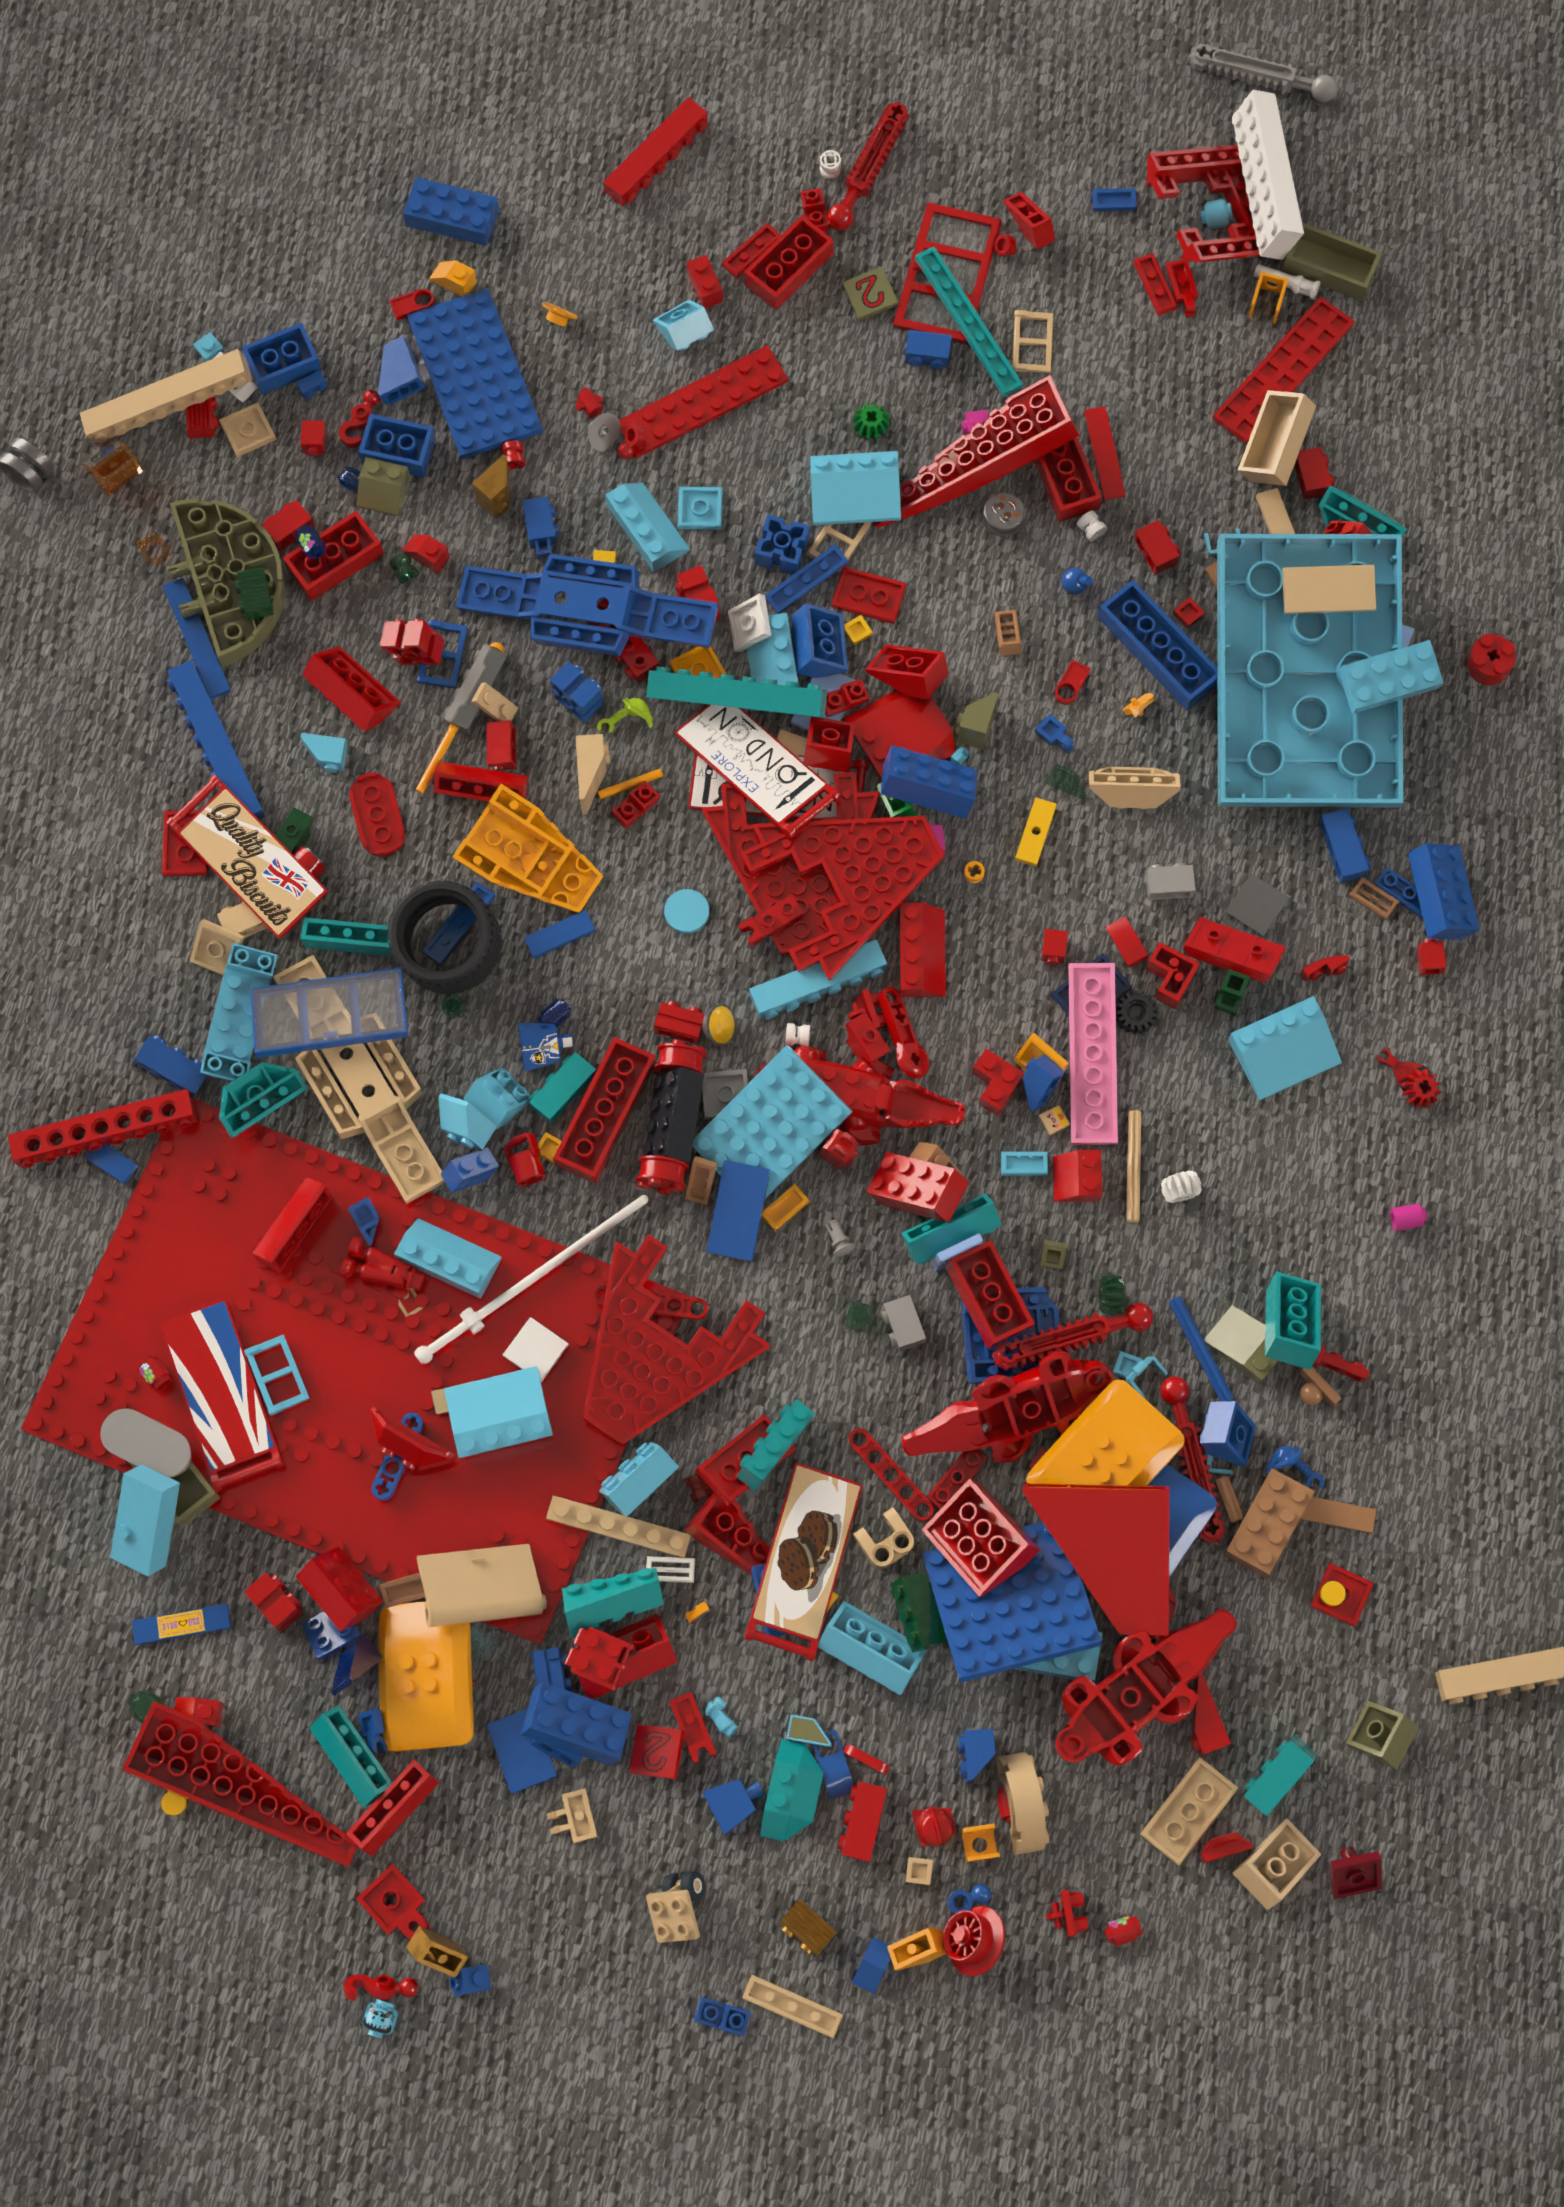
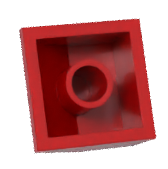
M1076 1150L1052 1157L1054 1202L1101 1201L1103 1195L1101 1150Z

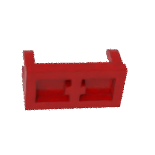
M510 720L487 723V766L494 767V770L517 769L516 727Z

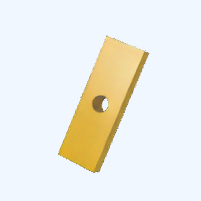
M1035 797L1015 861L1037 867L1056 809V803ZM1037 830L1039 834L1035 835L1032 831Z

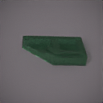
M1055 764L1047 785L1085 800L1087 795L1081 786L1077 772Z

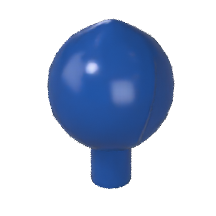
M1075 567L1068 569L1063 574L1061 581L1066 592L1076 595L1082 593L1087 588V585H1091L1093 579L1087 576L1084 570Z

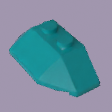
M1331 485L1319 504L1325 527L1332 520L1363 522L1372 534H1402L1403 537L1407 528L1391 516L1354 495Z
M261 1062L223 1087L219 1119L230 1137L233 1138L307 1090L308 1087L296 1069Z
M781 1739L760 1832L762 1837L784 1842L807 1827L814 1820L824 1773L805 1744Z

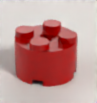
M1484 634L1474 643L1467 658L1466 665L1471 677L1476 682L1488 686L1504 681L1509 676L1516 660L1515 645L1502 636Z

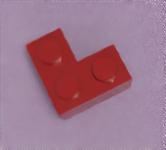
M1161 942L1158 943L1151 955L1146 970L1164 979L1157 992L1156 1000L1176 1010L1196 975L1200 963Z
M985 1049L972 1071L973 1075L989 1084L980 1097L979 1105L999 1116L1022 1083L1025 1074L988 1049Z

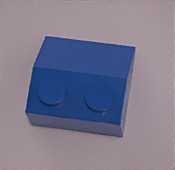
M1236 1401L1210 1402L1205 1416L1204 1429L1200 1435V1444L1211 1456L1240 1467H1246L1256 1425Z

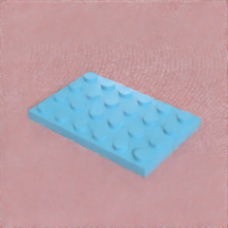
M786 1045L694 1138L693 1148L704 1159L718 1163L716 1171L720 1176L724 1160L771 1169L766 1199L853 1111L789 1045Z

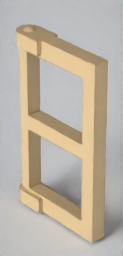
M1025 310L1014 311L1012 368L1018 372L1050 373L1053 313L1028 312ZM1020 319L1047 320L1046 339L1020 338ZM1019 345L1046 346L1045 365L1018 363Z
M863 522L864 524L854 540L832 529L831 526L833 524L825 525L806 552V555L813 559L818 557L821 553L816 550L826 534L849 545L844 554L847 560H849L872 522Z

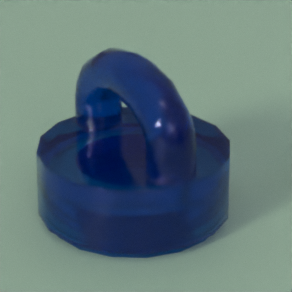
M346 467L337 478L344 487L350 491H355L359 485L360 472L354 467ZM349 472L354 473L357 476V479Z

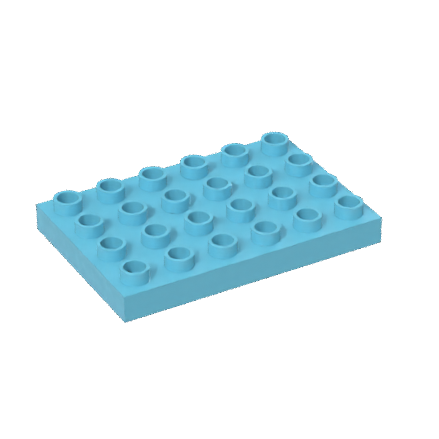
M1402 534L1219 535L1217 540L1218 807L1399 808L1403 804V699L1352 714L1338 672L1343 665L1402 648ZM1374 565L1375 611L1284 614L1282 572L1284 567Z

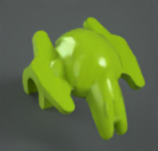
M626 697L622 700L625 703V708L618 710L617 713L615 712L609 718L601 719L597 724V730L601 731L602 724L608 723L610 726L609 732L612 733L615 724L628 714L633 717L641 716L651 728L653 726V718L644 700L640 698L628 699Z

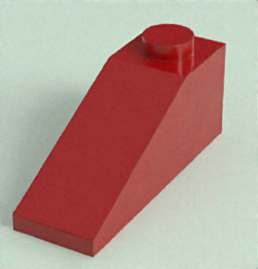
M1022 191L1003 200L1026 239L1036 249L1045 247L1056 240L1051 218Z
M1200 1675L1196 1678L1195 1693L1199 1697L1194 1706L1193 1738H1190L1194 1751H1199L1201 1756L1227 1747L1231 1743L1204 1675Z

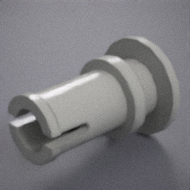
M839 1219L826 1223L825 1227L833 1241L832 1246L836 1249L833 1252L834 1256L841 1257L852 1252L855 1249V1244L849 1243L850 1239L848 1236H845Z

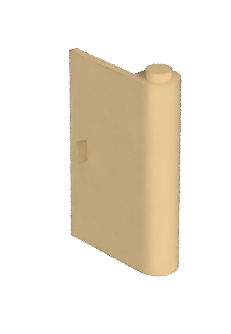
M529 1544L420 1555L416 1558L426 1598L424 1617L427 1627L540 1615L543 1613V1609H546V1597L541 1594Z

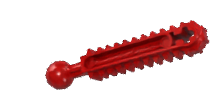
M901 103L887 104L878 123H876L875 129L872 130L871 136H869L867 143H865L864 150L861 151L856 163H854L853 170L850 171L846 178L845 185L848 189L842 202L833 205L829 209L827 220L829 226L834 230H847L853 224V206L861 196L869 195L877 174L880 173L881 167H883L884 162L888 158V154L891 153L892 147H894L899 134H901L903 127H905L909 114L907 113L906 106H903Z
M1134 1302L1128 1305L1124 1314L1108 1319L1106 1316L1100 1317L1097 1313H1094L1090 1319L1084 1316L1082 1323L1079 1319H1076L1074 1325L1067 1322L1065 1328L1061 1324L1056 1327V1330L1049 1327L1047 1333L1044 1330H1040L1038 1336L1035 1332H1032L1030 1338L1023 1335L1021 1341L1017 1337L1012 1340V1343L1005 1340V1342L997 1344L992 1357L996 1367L998 1366L1004 1369V1371L1008 1369L1014 1370L1018 1363L1021 1367H1024L1026 1361L1033 1364L1035 1358L1040 1362L1044 1359V1355L1046 1356L1053 1351L1063 1350L1069 1353L1070 1348L1077 1351L1079 1345L1084 1349L1088 1346V1342L1091 1346H1094L1096 1340L1099 1344H1103L1108 1334L1113 1331L1127 1327L1134 1331H1144L1153 1322V1311L1143 1302ZM1004 1352L1006 1355L1013 1354L1010 1359L1007 1356L1003 1357Z
M1171 1376L1162 1382L1160 1395L1167 1404L1172 1406L1176 1427L1184 1435V1445L1176 1454L1177 1457L1183 1459L1179 1462L1180 1467H1185L1181 1474L1187 1476L1188 1479L1216 1498L1218 1496L1217 1493L1211 1492L1215 1484L1209 1483L1213 1476L1206 1473L1210 1469V1465L1204 1464L1208 1456L1202 1455L1205 1449L1203 1446H1199L1200 1437H1197V1434L1202 1429L1194 1427V1423L1190 1422L1185 1403L1190 1395V1387L1183 1378ZM1215 1510L1212 1515L1213 1518L1210 1520L1211 1527H1216L1217 1529L1214 1535L1205 1530L1209 1526L1208 1522L1199 1534V1540L1202 1539L1207 1545L1219 1543L1226 1533L1224 1528L1225 1522L1219 1519L1222 1516V1512Z

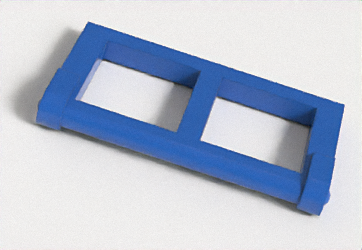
M429 620L428 625L433 630L460 633L457 653L442 651L441 658L455 660L452 678L449 680L425 676L427 665L420 663L416 682L456 689L468 626Z

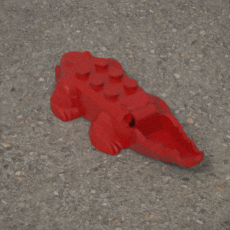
M800 1046L794 1050L853 1111L839 1125V1129L843 1133L847 1132L852 1135L856 1142L859 1143V1146L880 1143V1128L928 1127L937 1124L958 1126L962 1124L965 1118V1106L961 1102L944 1098L909 1080L890 1081L889 1079L893 1076L894 1068L878 1059L870 1064L865 1058L859 1059L849 1067L827 1062L826 1053L814 1047ZM764 1064V1065L760 1066V1067L758 1068L757 1072L755 1073V1076H756L767 1064ZM879 1109L885 1110L884 1115L879 1114Z
M1053 1351L1039 1362L1038 1367L1024 1371L1011 1378L1005 1375H994L986 1378L972 1391L971 1395L974 1397V1400L957 1401L943 1409L941 1414L934 1417L933 1420L926 1422L925 1425L919 1426L913 1432L902 1435V1447L909 1456L940 1452H965L990 1447L994 1451L992 1453L994 1462L1006 1463L1020 1459L1028 1450L1034 1433L1054 1427L1058 1428L1062 1435L1083 1413L1087 1405L1114 1381L1113 1374L1106 1364L1101 1361L1072 1359L1071 1355L1066 1351ZM1099 1374H1100L1101 1377H1102V1378H1101V1381L1096 1382V1380H1097V1378H1098V1376H1099ZM983 1424L988 1426V1431H983Z
M1219 1609L1206 1619L1193 1622L1170 1632L1169 1636H1165L1156 1645L1150 1643L1151 1639L1146 1631L1129 1635L1123 1639L1113 1654V1664L1115 1667L1113 1673L1097 1685L1085 1675L1073 1680L1062 1694L1063 1706L1071 1718L1067 1722L1065 1729L1056 1738L1055 1748L1058 1755L1068 1763H1078L1084 1760L1085 1757L1098 1753L1107 1762L1116 1766L1124 1765L1133 1760L1143 1748L1136 1733L1155 1718L1163 1723H1174L1184 1719L1192 1711L1199 1696L1192 1689H1188L1187 1683L1205 1671L1218 1652L1222 1642L1236 1629L1237 1622L1234 1616L1226 1609ZM1158 1654L1160 1658L1155 1661L1154 1656ZM1176 1678H1178L1179 1682L1176 1684L1173 1683V1681Z

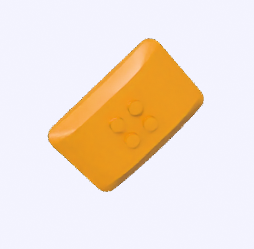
M1119 1379L1114 1380L1029 1471L1026 1482L1148 1486L1182 1449L1185 1442L1184 1435L1127 1382Z
M426 1601L399 1604L388 1608L384 1607L379 1616V1703L384 1727L382 1738L385 1740L387 1750L398 1752L463 1746L472 1740L474 1734L470 1623L427 1627L424 1617Z

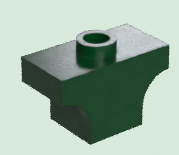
M293 807L275 837L294 854L300 847H304L310 838V829L314 818Z
M1228 969L1214 1008L1235 1016L1250 976Z

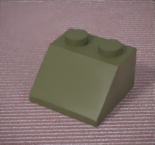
M366 457L359 476L356 506L398 516L411 478L408 467Z
M994 692L967 705L964 714L959 713L955 732L956 735H959L958 743L984 750L996 713L999 693Z
M1367 1701L1346 1744L1379 1763L1397 1770L1419 1726L1405 1714Z

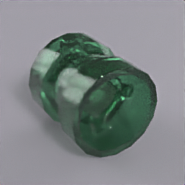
M408 553L398 554L389 562L392 570L396 571V578L401 584L415 579L419 574L416 567L411 564L412 559Z

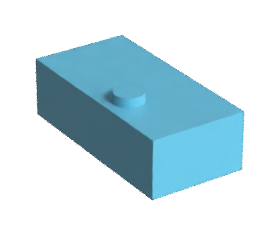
M140 1465L123 1474L110 1558L146 1576H150L166 1567L180 1487L179 1482L144 1465Z

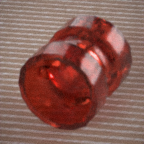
M697 1473L685 1479L686 1486L692 1491L690 1496L693 1503L699 1502L703 1496L709 1498L714 1493Z

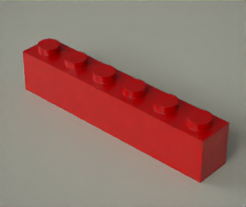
M688 97L603 181L604 192L621 206H624L627 202H633L637 192L641 188H647L651 178L655 174H661L665 169L666 163L670 159L672 161L675 160L680 150L684 146H689L698 132H703L708 125L707 111Z

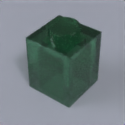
M850 1301L845 1329L868 1334L873 1314V1305Z

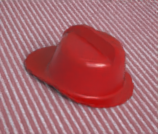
M929 1806L928 1809L912 1810L917 1836L924 1848L927 1846L940 1847L945 1845L956 1834V1826L951 1808H932V1806Z

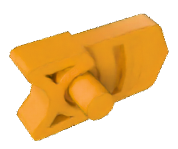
M1152 693L1144 694L1139 699L1134 697L1130 700L1131 703L1123 708V711L1126 715L1132 714L1134 718L1140 717L1144 714L1143 709L1155 701Z

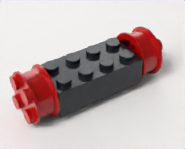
M672 1040V1043L661 1044L657 1047L660 1055L658 1063L654 1065V1070L659 1074H657L654 1081L655 1091L650 1104V1120L646 1127L648 1133L643 1147L644 1156L638 1160L641 1164L640 1175L635 1178L638 1188L655 1189L661 1195H671V1192H682L686 1189V1184L683 1181L685 1172L689 1170L688 1163H690L704 1079L702 1065L708 1056L705 1052L706 1049L703 1047L686 1045V1042L682 1040Z

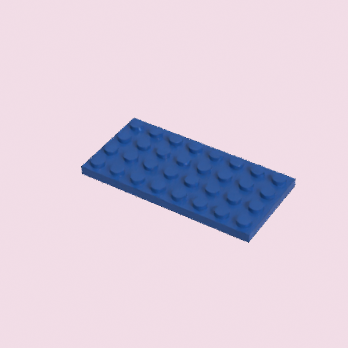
M488 288L407 314L412 332L461 460L502 447L508 441H520L543 433L541 423Z

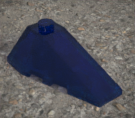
M366 1635L360 1640L355 1637L345 1645L347 1650L340 1655L331 1690L333 1696L343 1691L383 1659V1656Z

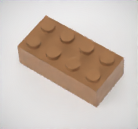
M1271 1468L1227 1548L1225 1556L1268 1580L1313 1498L1315 1491Z

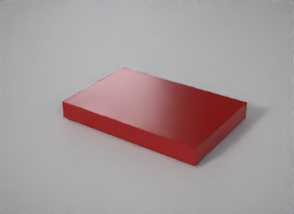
M844 566L831 607L895 625L907 583Z
M200 810L192 811L179 825L183 827ZM164 811L162 876H208V865L166 822L170 816L174 817L179 811Z

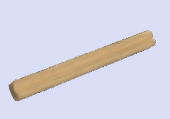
M1131 1110L1128 1114L1126 1221L1129 1223H1138L1140 1217L1141 1111Z

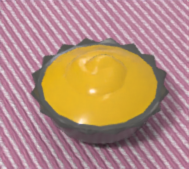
M717 1003L704 1015V1034L708 1040L719 1047H726L735 1038L737 1019L734 1017L735 1012L731 1010V1006H727L725 1003Z

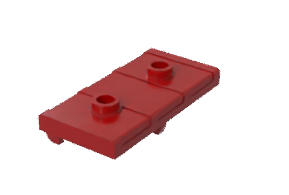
M1200 916L1184 944L1183 951L1187 952L1188 957L1225 970L1231 969L1250 976L1253 980L1265 983L1271 979L1285 953L1286 946Z

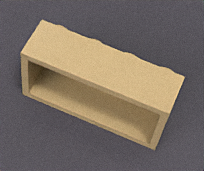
M1267 391L1238 471L1251 482L1287 486L1316 405L1302 393Z

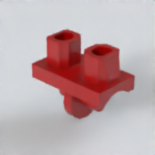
M869 989L862 990L861 994L855 998L856 1003L852 1004L853 1011L848 1014L849 1019L852 1020L866 1012L877 1030L886 1027L887 1023L883 1013L876 1014L875 1008L880 1007L879 993H870Z
M1069 1890L1061 1891L1060 1897L1063 1912H1060L1058 1902L1051 1903L1053 1913L1046 1914V1919H1054L1055 1928H1061V1917H1064L1067 1937L1076 1936V1933L1088 1930L1086 1916L1073 1918L1072 1908L1084 1906L1083 1893H1069Z

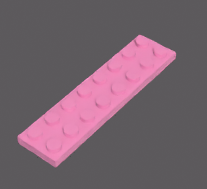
M1069 963L1071 1145L1118 1144L1115 963Z

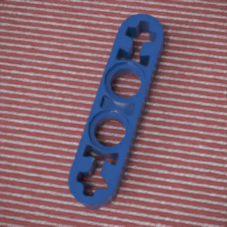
M416 1413L406 1414L402 1418L401 1423L409 1427L406 1424L407 1421L416 1419L418 1427H413L412 1430L421 1434L424 1426L421 1417ZM396 1455L394 1458L385 1456L372 1484V1493L379 1501H387L393 1496L406 1468L401 1464L403 1460ZM392 1461L399 1464V1470L395 1474H389L386 1471L387 1464ZM384 1474L387 1478L395 1480L393 1483L388 1480L386 1487L389 1492L383 1493L381 1496L377 1487L384 1485L386 1480L381 1478Z

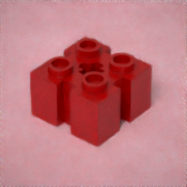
M702 565L677 574V584H675L677 590L676 597L715 602L719 605V601L708 582ZM719 611L717 612L716 621L720 620Z
M397 619L394 622H385L380 647L388 654H393V658L401 665H417V663L440 665L445 640L424 620L414 619L413 621H408L407 624L406 621Z
M265 1572L244 1593L274 1628L283 1633L304 1614L300 1610L303 1605L291 1592L288 1594L284 1592L287 1587L275 1574L271 1577Z

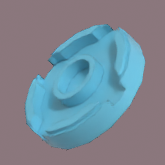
M682 889L674 892L668 898L665 904L664 915L671 928L682 934H691L699 931L706 924L709 918V905L706 898L700 892L692 889Z

